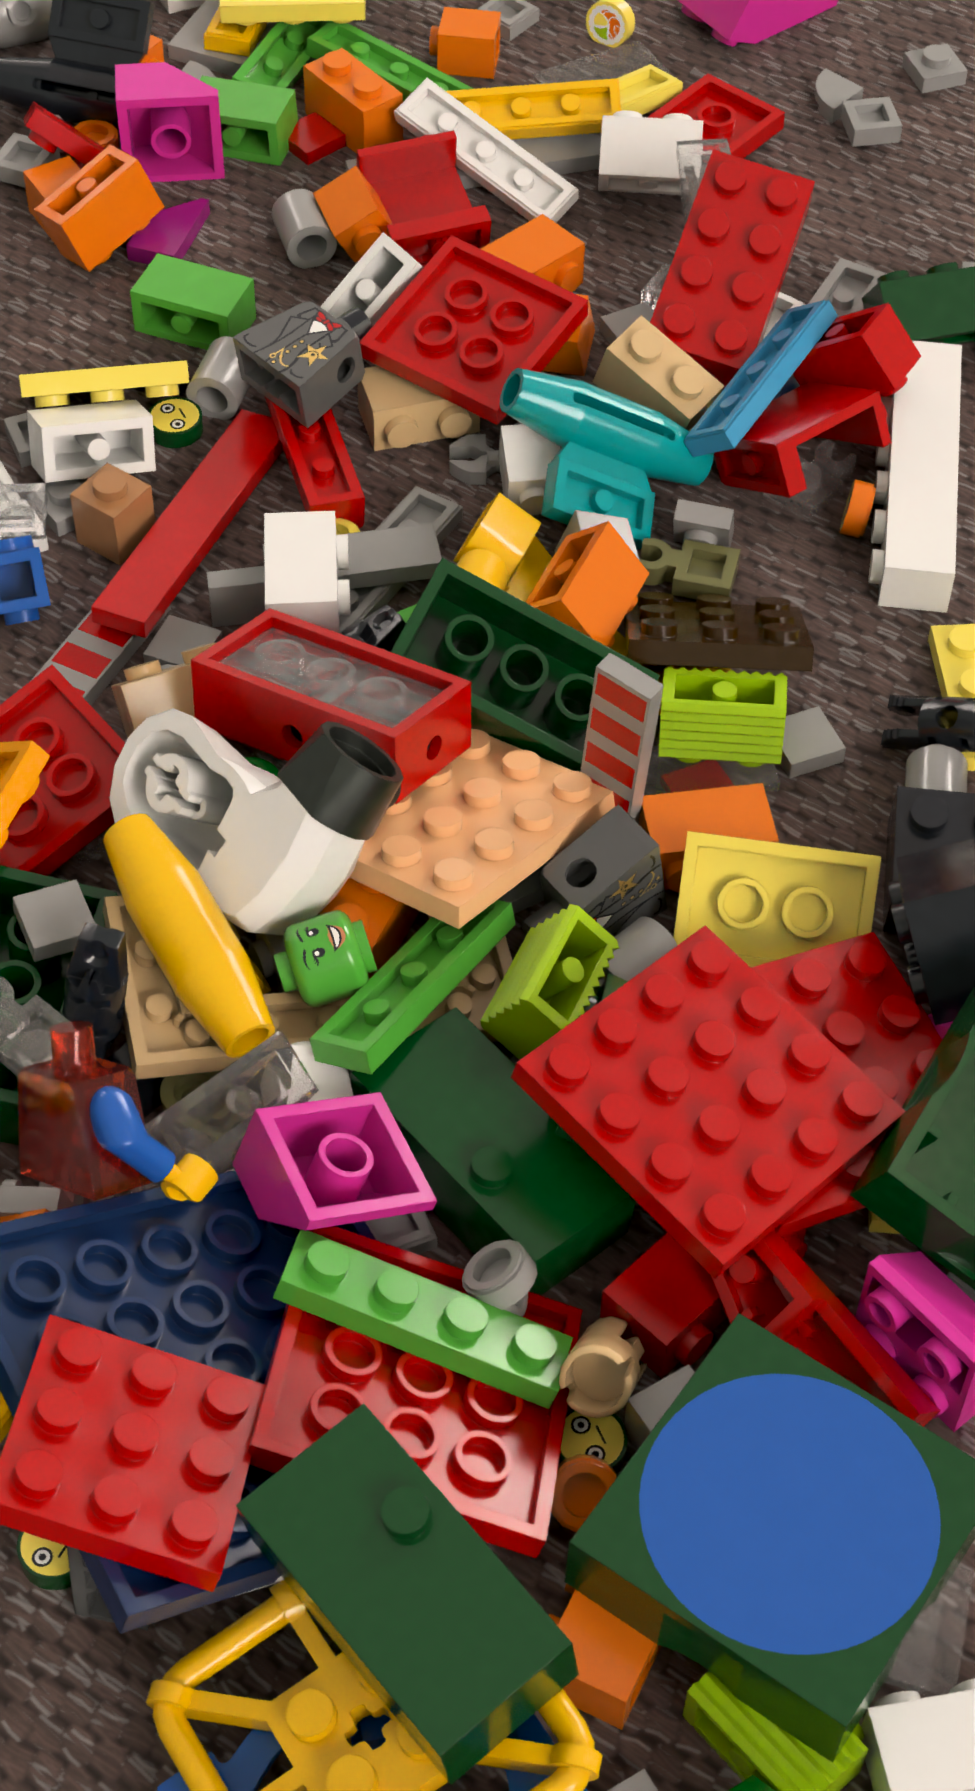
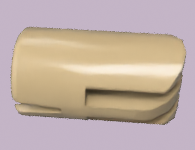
M613 1316L596 1320L587 1327L561 1366L559 1376L560 1389L568 1386L570 1391L566 1402L573 1410L583 1416L602 1418L612 1416L622 1409L647 1368V1363L639 1365V1360L645 1351L639 1337L628 1339L620 1337L628 1325L625 1320Z

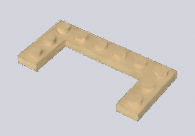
M122 895L104 897L103 917L105 928H114L125 932L129 974L123 1023L134 1080L269 1066L275 1045H290L295 1042L310 1041V1038L351 998L313 1008L303 1001L299 991L263 994L275 1027L273 1036L266 1044L248 1055L237 1058L228 1057L174 993L130 917ZM506 936L498 942L410 1035L457 1007L491 1042H498L481 1027L480 1020L513 961Z

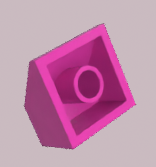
M166 62L115 64V94L121 150L139 160L151 182L225 179L218 90Z
M381 1092L255 1109L232 1163L258 1219L305 1231L433 1210L437 1203L431 1187Z

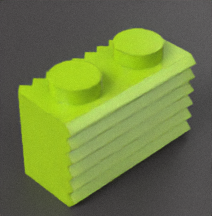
M672 666L664 669L658 757L675 758L680 762L688 764L698 763L702 760L736 762L744 767H758L763 764L781 765L787 709L786 675L782 672L776 676L770 672L762 675L758 671L749 674L745 670L740 673H736L734 670L725 673L721 669L712 672L708 668L700 671L696 667L689 671L684 667L676 670Z
M569 904L567 910L561 909L559 914L554 913L551 919L546 918L544 923H538L536 928L531 927L480 1020L481 1027L519 1060L585 1013L584 1008L590 1006L589 999L595 996L594 989L600 986L599 980L605 977L603 971L609 968L608 961L614 958L613 952L619 949L617 939L582 908L573 904Z
M711 1672L705 1673L687 1691L683 1717L706 1740L711 1748L727 1762L728 1766L738 1774L742 1781L751 1775H755L775 1791H841L861 1772L869 1749L861 1742L865 1736L859 1722L832 1763L737 1699Z

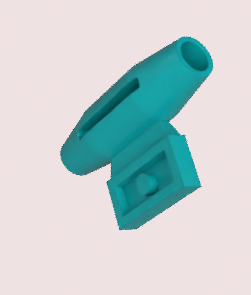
M521 368L513 370L505 381L500 396L501 411L562 447L547 467L542 516L568 525L575 510L628 518L636 549L640 550L642 549L643 539L650 538L653 519L655 493L651 491L648 478L698 486L710 472L714 453L693 457L683 442L690 431L659 411L581 380Z

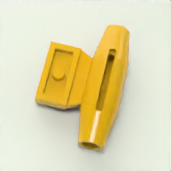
M141 813L119 820L108 829L104 835L103 843L126 909L178 999L228 1057H242L256 1051L266 1044L275 1032L272 1018L263 994L271 991L267 980L256 964L249 958L239 941L241 938L236 928L224 916L197 869L151 817Z

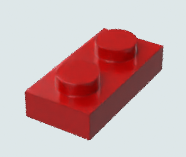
M34 101L23 118L25 126L31 129L28 135L30 140L52 154L56 152L57 148L62 149L75 158L74 162L80 169L105 149Z

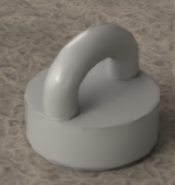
M509 1239L496 1241L479 1250L467 1263L462 1276L463 1288L469 1296L523 1317L527 1309L528 1292L534 1285L537 1276V1266L518 1241Z

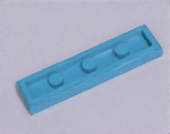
M822 300L786 310L687 434L683 442L693 457L734 449L837 318L838 315L829 300Z

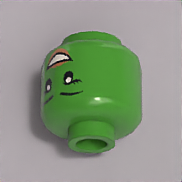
M333 910L287 926L283 936L285 951L273 954L285 993L298 989L303 1001L313 1008L352 997L369 980L368 974L378 971L362 919L351 922L349 916L340 910Z

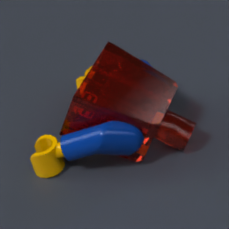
M71 1021L50 1027L53 1059L25 1066L18 1074L19 1160L21 1174L94 1201L146 1184L160 1182L161 1180H163L160 1185L161 1189L169 1199L175 1201H202L217 1183L218 1174L208 1162L191 1153L185 1154L178 1164L175 1165L176 1156L174 1152L147 1133L135 1074L128 1066L96 1057L93 1024L87 1021Z

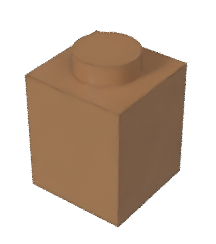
M108 462L70 494L77 542L120 566L128 559L156 522L151 485Z

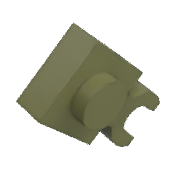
M645 538L642 541L641 559L639 560L650 574L644 585H658L665 581L671 582V595L696 600L697 596L705 594L730 597L739 567L741 550L684 539L682 550L672 549L662 540Z

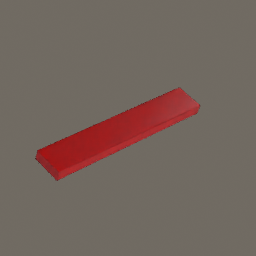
M241 409L91 606L92 622L146 638L283 451L272 417Z

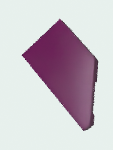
M200 198L163 209L150 220L149 224L143 230L135 232L127 243L128 260L150 264L157 253L183 259L210 215L209 199Z

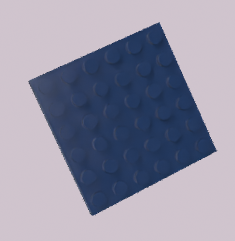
M235 1170L218 1174L217 1183L200 1202L171 1200L165 1196L161 1187L1 1222L0 1391L13 1418L50 1314L265 1384L286 1303L274 1299L273 1296L300 1229L258 1219ZM365 1221L335 1226L376 1240ZM249 1465L241 1500L275 1473ZM237 1512L222 1575L214 1592L79 1550L120 1634L272 1584L281 1576L252 1541L239 1512Z

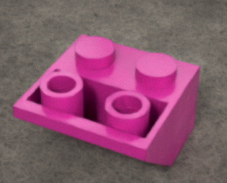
M921 1251L878 1255L869 1262L855 1317L941 1410L932 1419L939 1417L955 1432L975 1415V1302Z

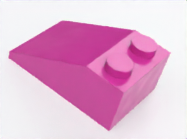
M839 0L677 1L683 4L681 11L685 15L696 21L705 22L712 27L711 34L715 39L726 45L735 46L738 42L756 44L836 6Z

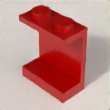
M454 130L357 150L356 166L377 192L392 222L391 225H386V235L423 267L451 235L480 249L490 244L492 220L485 205L471 206L455 167L457 136Z
M807 382L772 400L734 449L714 453L721 482L726 486L790 498L807 489L796 447L805 441L817 436L819 438L877 447H885L891 444L887 425V411L881 400L880 392L878 390Z

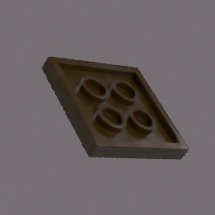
M642 592L638 594L636 606L624 617L627 658L638 664L812 672L814 646L800 608L790 607V600L778 597H760L755 599V605L732 604V598L724 595L697 596V603L673 602V595L668 593Z

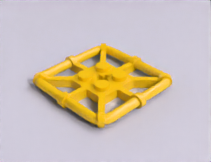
M285 1580L269 1588L273 1596L183 1656L164 1674L162 1680H154L150 1686L146 1703L153 1709V1719L159 1738L190 1791L229 1790L188 1719L273 1732L293 1768L260 1791H436L448 1783L343 1652L337 1656L334 1655L308 1614L307 1607ZM289 1623H291L318 1666L317 1670L272 1701L195 1690L201 1683ZM562 1689L538 1710L559 1743L550 1745L505 1738L476 1763L483 1766L549 1775V1777L529 1791H583L588 1781L598 1779L602 1754L594 1749V1740L586 1721L564 1689ZM368 1715L374 1718L386 1715L391 1718L382 1728L386 1741L380 1747L372 1750L365 1741L359 1742L352 1747L351 1737L357 1732V1723Z

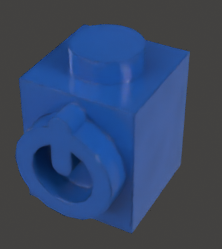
M32 535L0 540V615H4L5 625L40 619L38 608L51 605L39 547H34Z

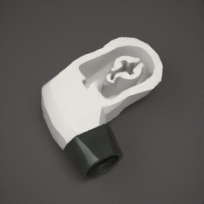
M172 708L146 718L128 737L114 766L109 799L115 823L133 814L142 813L151 817L197 869L228 921L246 932L284 936L287 926L317 916L337 896L354 871L365 840L370 839L374 835L387 809L397 801L401 791L403 775L396 762L370 739L345 725L327 721L314 732L275 776L252 765L214 729L193 716Z

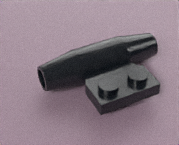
M52 0L47 35H49L55 58L0 57V100L25 110H29L34 101L52 114L60 116L63 121L79 124L87 120H103L114 125L119 131L115 94V64L141 63L145 55L148 54L155 4L143 0Z

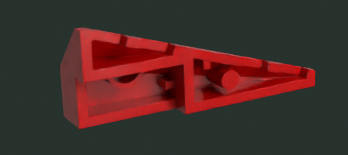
M775 1229L716 1279L712 1277L730 1324L740 1313L923 1427L941 1411Z

